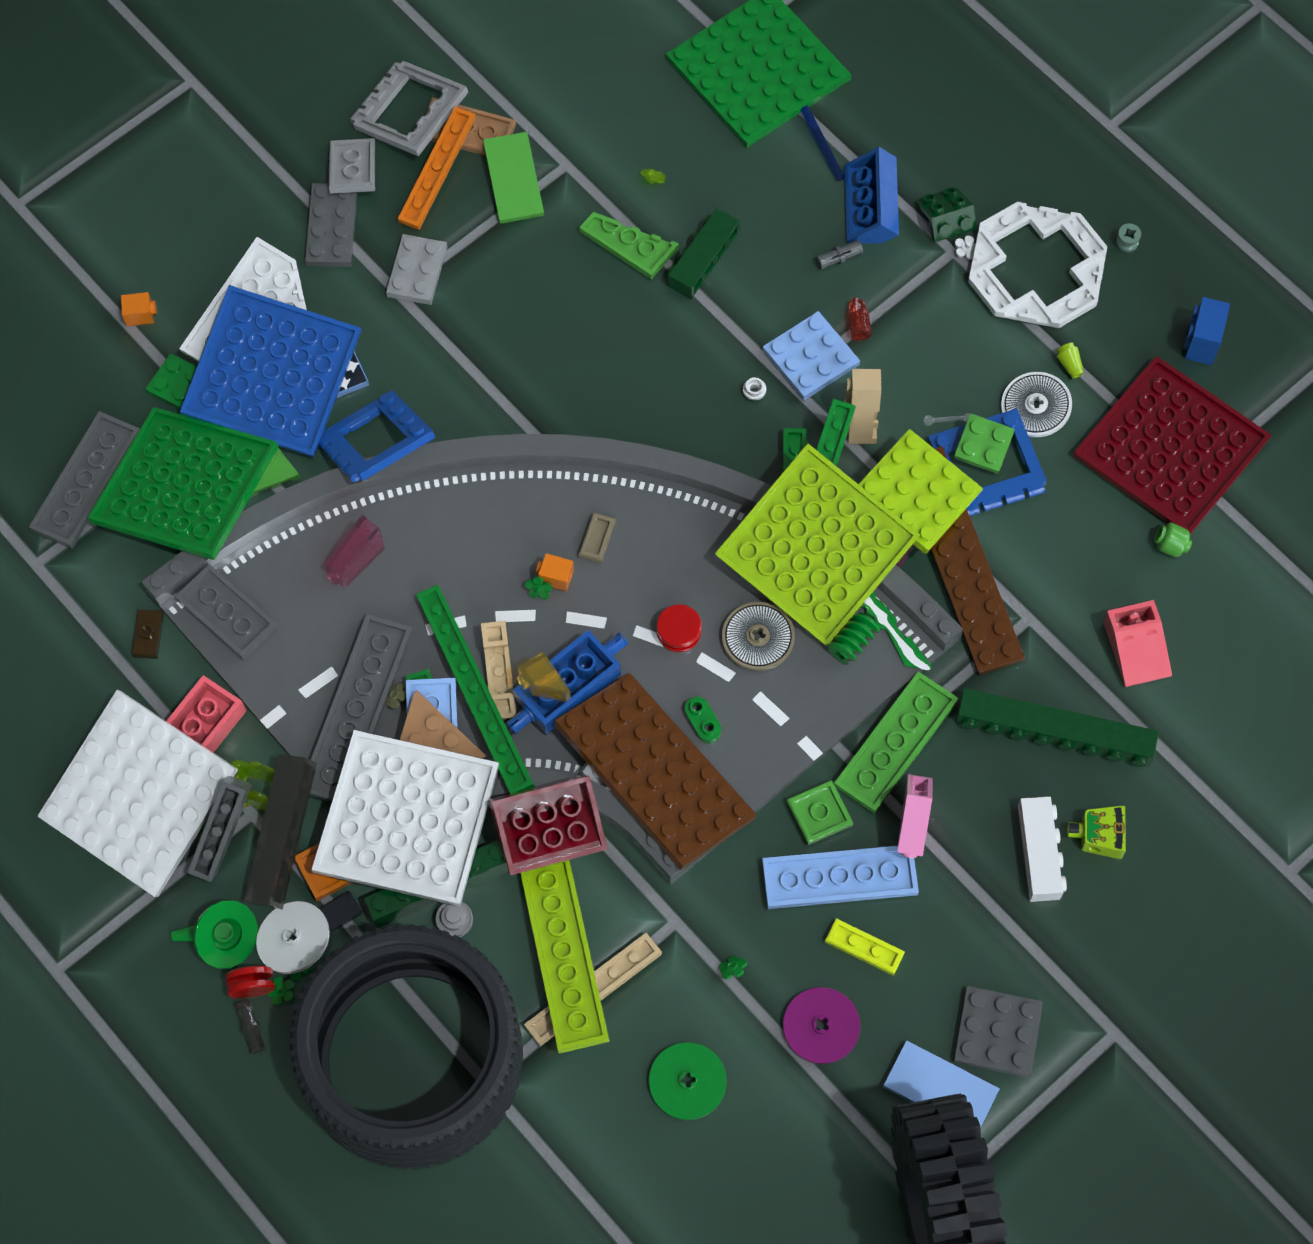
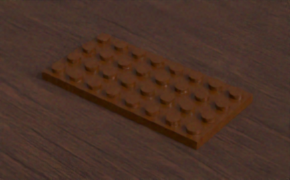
M631 673L620 678L554 722V726L680 870H683L751 823L757 816Z

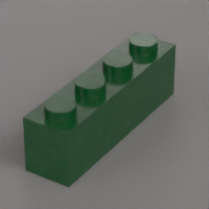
M717 208L712 215L709 214L704 220L703 228L700 232L696 231L693 235L688 249L684 248L682 250L678 263L676 265L673 264L668 270V287L692 300L739 234L740 220Z

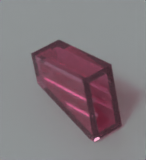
M364 515L357 520L325 564L328 573L327 577L335 585L339 583L346 588L385 550L380 529Z

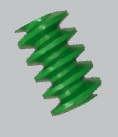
M862 612L854 614L851 618L852 621H848L845 625L846 628H842L840 635H836L834 642H830L828 645L831 655L844 665L848 664L847 659L851 661L857 659L853 652L857 654L863 652L859 645L863 647L869 645L865 638L869 640L874 639L871 631L875 633L880 632V628L874 620Z

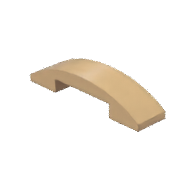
M506 622L481 623L489 692L502 719L513 718L516 715Z

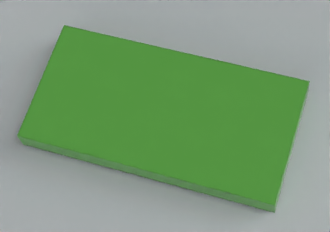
M522 132L483 139L500 224L544 216L528 133Z

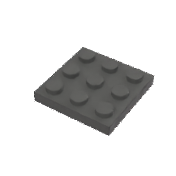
M967 986L954 1063L1030 1078L1043 1001Z

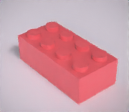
M203 675L167 719V722L214 753L245 714L246 709L240 699Z

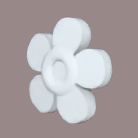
M966 236L964 240L958 238L955 241V246L958 248L956 250L958 257L962 258L965 256L967 260H973L976 243L973 244L974 238Z

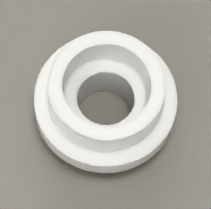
M750 378L743 385V393L750 400H760L766 394V385L759 378ZM752 388H756V389H758L759 391H758V392H752L751 389H752Z

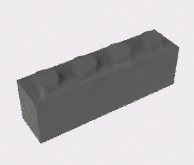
M227 776L222 781L189 867V874L212 882L218 875L252 784L232 776Z

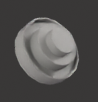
M461 902L460 907L444 903L436 913L438 929L448 931L451 936L455 934L463 937L470 931L473 925L471 909L463 902Z

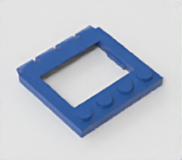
M392 390L324 430L319 446L352 482H357L360 479L362 481L366 480L436 437L433 430ZM384 413L407 438L366 461L343 436L355 431L372 421L371 419Z
M1017 408L985 419L1015 429L1013 435L1017 443L1016 447L1023 465L1027 467L1029 473L982 487L981 493L967 508L970 516L980 513V505L984 512L1002 507L1001 499L1003 498L1006 505L1024 500L1025 491L1029 498L1045 493L1044 485H1046L1047 480ZM966 424L928 436L930 446L934 449L943 446L947 459L951 462L948 454L951 451L957 450Z

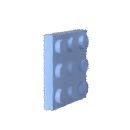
M819 311L763 346V352L803 401L860 365V360Z

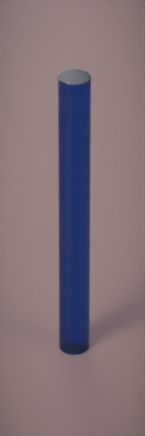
M809 106L802 107L801 112L837 181L844 180L845 175Z

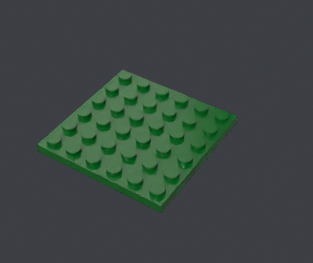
M749 0L666 53V60L746 148L851 80V73L782 0Z
M153 407L87 518L91 524L215 560L276 453L278 444L273 440Z

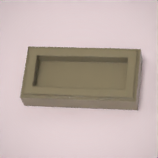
M593 513L579 552V558L602 564L616 525L615 518Z

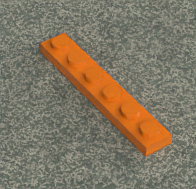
M456 106L454 107L398 217L399 223L420 230L476 119L474 113Z

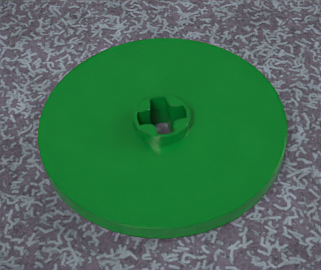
M685 1042L668 1047L655 1059L650 1070L649 1088L653 1100L663 1112L676 1119L696 1120L707 1116L718 1107L726 1091L727 1078L721 1060L712 1050L701 1044ZM685 1075H690V1078L695 1080V1082L691 1083V1087H686L685 1083L680 1082V1080L685 1079Z

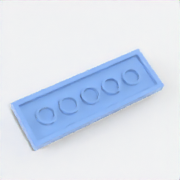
M898 846L763 858L768 909L916 896L919 890L914 858L905 857L902 853L897 852Z

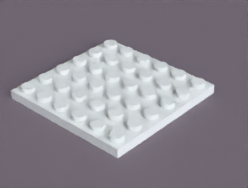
M116 690L38 814V817L152 896L158 897L209 817L222 781L227 776L234 777L238 769L122 691Z
M354 730L312 872L460 907L499 763Z

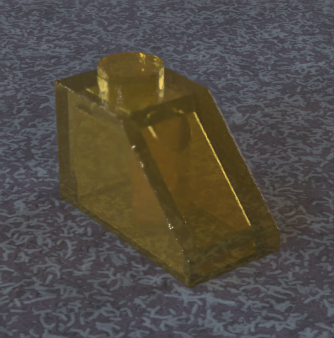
M544 652L518 666L519 676L517 680L524 690L528 688L532 695L565 702L571 699L569 688Z

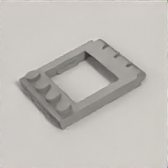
M402 61L401 64L395 62L386 73V76L373 89L374 92H371L361 104L362 109L358 108L353 114L350 122L355 130L419 156L449 118L454 107H457L467 95L468 89L462 84L408 62ZM409 79L441 91V97L433 101L429 107L430 111L426 116H422L416 123V129L413 132H409L407 136L381 123H375Z

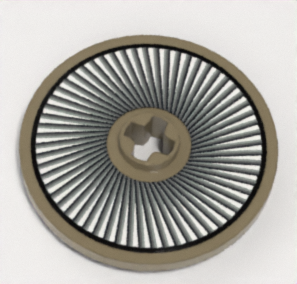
M751 602L736 608L727 617L722 630V643L729 658L740 667L752 671L770 670L782 664L792 652L795 641L794 627L788 615L777 606L765 602ZM758 632L763 633V638H759L758 641L754 639Z

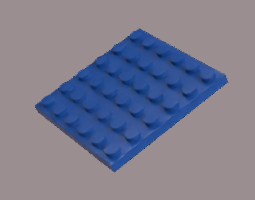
M229 285L180 413L197 420L276 441L279 447L314 458L362 330L360 327Z

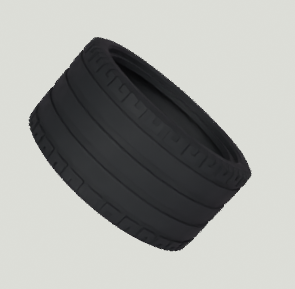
M399 924L398 926H386V929L382 930L376 928L374 931L364 932V935L359 938L355 936L352 940L344 942L343 947L340 949H334L333 953L324 958L325 962L322 965L318 964L316 970L311 973L309 982L304 984L298 996L299 1003L295 1004L291 1019L293 1025L290 1027L289 1045L291 1047L292 1068L299 1089L318 1122L338 1144L345 1147L349 1152L380 1166L389 1165L390 1168L407 1169V1167H412L413 1169L429 1168L431 1164H436V1166L442 1165L443 1163L453 1161V1157L458 1156L459 1158L463 1154L473 1150L474 1145H480L491 1135L490 1131L499 1126L506 1116L505 1112L510 1109L520 1083L523 1065L522 1035L516 1008L510 990L498 970L475 946L472 948L466 940L461 939L455 934L451 936L448 931H442L435 927L428 929L425 925L415 926V924H409V927H404L403 924ZM407 977H424L440 980L451 984L467 994L483 1011L490 1024L488 1054L482 1071L474 1084L450 1107L435 1115L419 1120L397 1122L382 1120L366 1115L350 1106L333 1089L329 1071L331 1042L344 1014L362 995L388 981Z

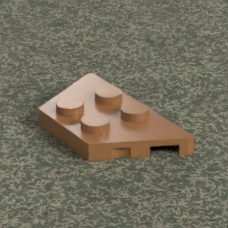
M416 690L414 692L400 737L401 741L480 759L486 757L470 739L419 691Z

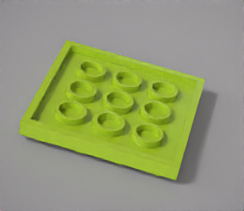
M911 429L902 436L859 483L862 488L920 534L914 545L925 554L929 552L983 490L981 486Z

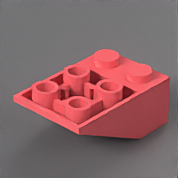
M1154 600L1108 610L1103 624L1124 686L1130 687L1172 677L1162 622Z

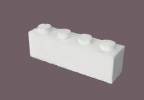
M1051 797L1021 798L1018 811L1030 902L1060 900L1063 892L1066 891V878L1061 876L1060 867H1063L1062 852H1058L1057 843H1060V832L1058 828L1055 829L1054 820L1057 819L1056 805H1052Z

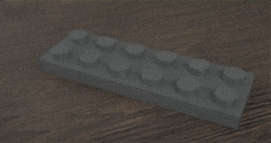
M99 411L31 522L29 529L34 533L73 549L89 522L87 517L140 428Z

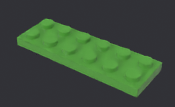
M918 671L835 781V787L875 814L956 705L959 698Z

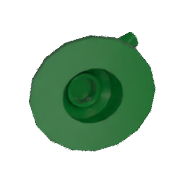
M221 900L210 905L199 916L196 925L172 931L171 939L172 941L194 942L198 956L210 966L218 969L232 968L242 963L252 953L257 940L258 925L254 914L246 905L235 900Z

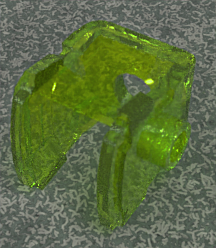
M233 760L231 763L232 766L238 769L234 777L246 782L247 777L274 784L282 782L280 774L275 769L259 762L250 761L248 764L245 761ZM250 790L243 808L250 805L255 806V809L269 811V809H273L274 805L266 795Z

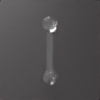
M966 413L964 416L938 418L928 415L924 418V424L930 426L934 422L960 420L967 422L970 413Z

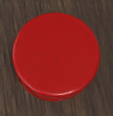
M676 604L667 607L661 612L657 620V637L663 647L669 651L681 653L691 650L698 644L702 633V623L700 616L693 608L687 605Z
M250 966L228 972L225 975L228 987L227 995L231 998L242 999L263 996L273 992L275 984L273 981L268 980L273 977V969L268 966Z

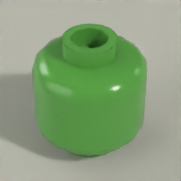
M1172 522L1167 523L1165 526L1161 525L1154 538L1157 549L1172 557H1179L1183 552L1187 553L1192 545L1190 532L1186 528Z

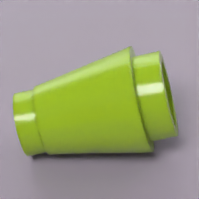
M1074 343L1065 344L1056 350L1058 354L1056 356L1071 376V379L1078 378L1084 374L1078 347L1074 346Z

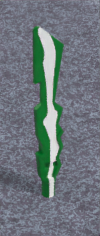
M874 591L862 605L867 610L866 614L875 619V623L880 629L887 630L904 666L931 670V664L911 637L905 638L896 626L897 619L885 604L876 598V592Z

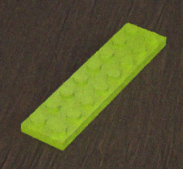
M570 860L522 872L524 892L559 1054L610 1042Z

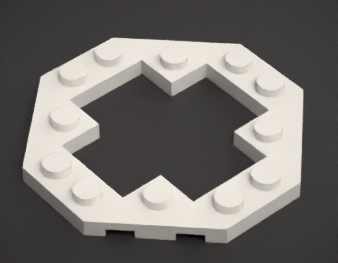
M1016 202L980 223L968 283L994 316L1060 328L1096 307L1107 246L1080 213L1071 212V214L1058 212V209L1042 206L1034 208L1026 206V203ZM1029 223L1042 239L1061 229L1086 259L1070 268L1069 272L1080 288L1047 307L1034 290L1014 301L990 270L1006 261V255L996 242Z

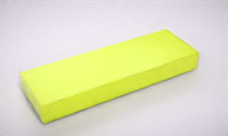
M835 919L825 940V943L893 976L905 951L839 919Z

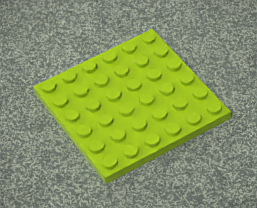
M807 444L718 549L715 555L828 647L835 636L838 635L841 629L920 537V534L811 445Z

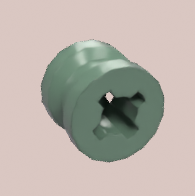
M1130 223L1121 226L1116 238L1117 247L1123 252H1133L1136 250L1141 238L1140 228Z

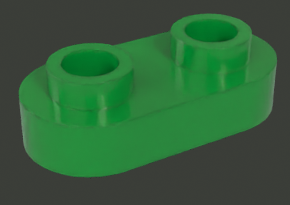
M702 697L689 699L685 704V715L696 735L704 743L716 742L721 736V724L710 705ZM698 705L702 709L700 711L693 710V707ZM706 726H712L713 730L706 731L704 728Z

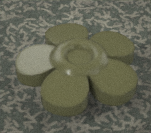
M398 683L396 687L392 685L385 705L390 706L392 709L398 708L400 702L406 699V692L404 691L406 685L403 683Z

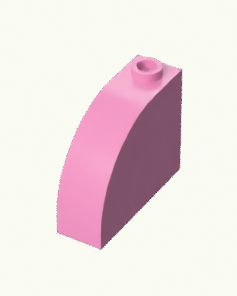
M908 774L897 851L905 857L916 858L917 856H923L932 804L933 778Z

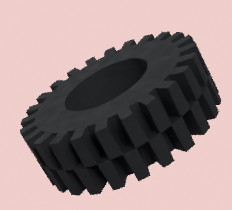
M958 1093L892 1107L891 1138L894 1144L892 1153L897 1167L895 1176L896 1183L901 1192L899 1200L901 1210L905 1214L906 1235L910 1237L911 1244H1006L1004 1236H1007V1230L999 1207L1002 1206L1000 1194L996 1193L993 1183L995 1179L993 1165L988 1163V1147L985 1138H981L980 1123L978 1118L974 1117L973 1107L970 1102H967V1097L964 1094Z

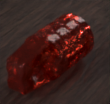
M856 297L849 301L850 331L852 339L862 341L872 336L870 316L865 301Z

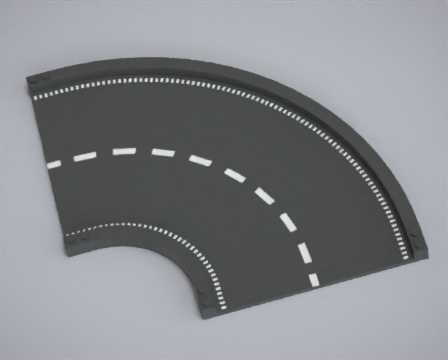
M509 434L439 441L424 444L366 480L362 481L360 479L357 482H352L338 467L286 488L242 511L215 560L182 551L142 581L147 594L304 773H306L366 614L410 626L413 629L393 683L395 687L398 683L406 685L407 675L426 669L430 670L432 679L455 678L416 594L436 585H439L487 688L488 680L481 623L506 622L513 689L587 630L602 645L620 632L622 634L621 638L625 637L628 645L613 656L620 663L621 675L609 685L631 673L755 813L908 685L918 671L920 673L924 671L904 666L887 630L880 629L879 633L871 631L874 639L869 640L865 638L869 645L867 647L859 645L863 652L861 654L853 652L857 659L855 661L847 659L848 664L844 665L831 655L828 647L790 616L788 617L794 627L795 641L792 652L782 664L770 670L752 671L734 663L727 655L722 643V630L727 617L736 608L747 603L765 602L772 605L775 604L720 560L715 553L771 488V485L725 466L687 454L608 438L565 434ZM373 457L365 458V460L368 461ZM593 513L616 519V525L602 564L579 558V552ZM546 553L573 561L574 573L567 592L552 588L549 592L550 596L546 600L541 599L540 596L532 598L529 595L530 590L525 587V583L527 580H533L535 576H538L536 574L538 562L543 561ZM208 564H211L278 625V628L244 660L175 598ZM897 565L894 566L874 590L876 598L885 604L897 619L896 626L905 638L911 637L930 664L935 662L961 639L963 628ZM676 604L687 605L693 608L700 616L702 623V633L698 644L691 650L681 653L669 651L662 646L657 637V620L659 615L667 607ZM861 606L855 614L859 612L866 614L867 610ZM758 632L754 639L758 641L759 638H763V633ZM456 681L458 729L486 755L485 760L494 761ZM702 697L710 705L721 724V736L716 742L704 743L696 735L685 715V704L689 699ZM406 699L400 702L399 707L396 709L385 705L374 735L400 740L407 718ZM515 702V709L517 715L520 711H522V708ZM698 705L693 707V710L700 711L702 709ZM512 718L503 719L505 725H506V722L509 721V720L512 719ZM531 721L514 735L512 733L513 730L507 727L535 787L581 775L579 771L586 761L557 728H554L545 735L535 722ZM706 726L704 729L706 731H712L713 727ZM499 769L490 799L510 794ZM591 781L600 820L624 836L670 886L709 853L707 852L686 868L680 870L614 793L604 788L605 786Z

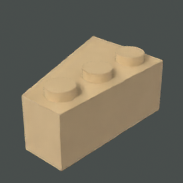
M852 369L851 378H847L844 402L856 406L848 430V444H877V413L880 411L881 369Z

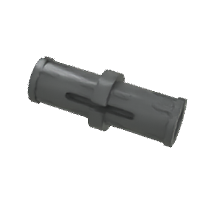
M859 240L841 247L838 245L829 252L817 255L816 262L822 270L838 262L842 264L846 259L862 254L863 248Z

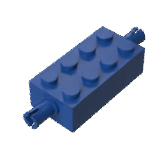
M587 630L513 689L514 700L522 708V711L506 722L507 727L513 730L512 733L516 735L532 721L547 735L556 728L554 726L556 719L602 691L621 675L620 663L613 656L628 645L626 638H621L622 634L618 632L612 639L602 645Z

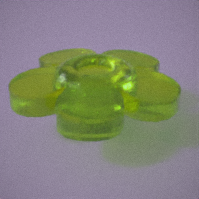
M648 168V170L641 171V175L645 176V179L650 181V184H654V181L657 183H664L666 175L662 172H657L655 169Z

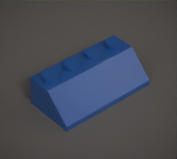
M877 147L845 164L846 232L848 243H852L855 240H859L860 243H884L899 235L897 159L894 155Z

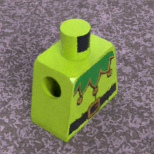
M1125 806L1085 810L1082 816V823L1068 822L1067 836L1082 838V850L1084 852L1122 859L1126 852Z

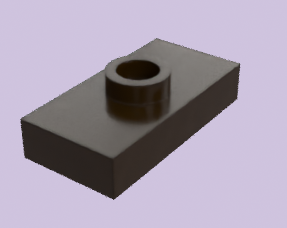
M138 609L132 650L134 658L158 659L164 618L163 611Z

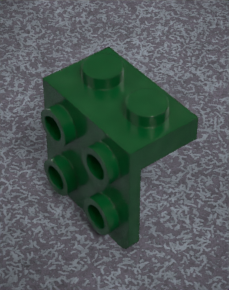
M949 187L942 192L927 194L916 200L917 206L929 218L931 238L934 242L977 229L974 205L958 188Z

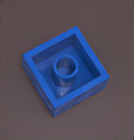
M1203 297L1200 305H1195L1188 325V335L1183 349L1187 350L1185 359L1213 365L1221 345L1230 303Z

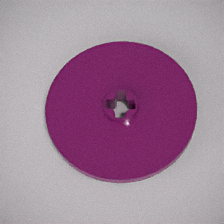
M812 988L797 995L787 1007L783 1021L784 1036L789 1047L800 1058L815 1064H830L846 1057L855 1047L860 1034V1018L854 1004L842 993L830 988ZM816 1021L820 1023L826 1021L827 1030L821 1029L818 1031L816 1029L818 1025Z

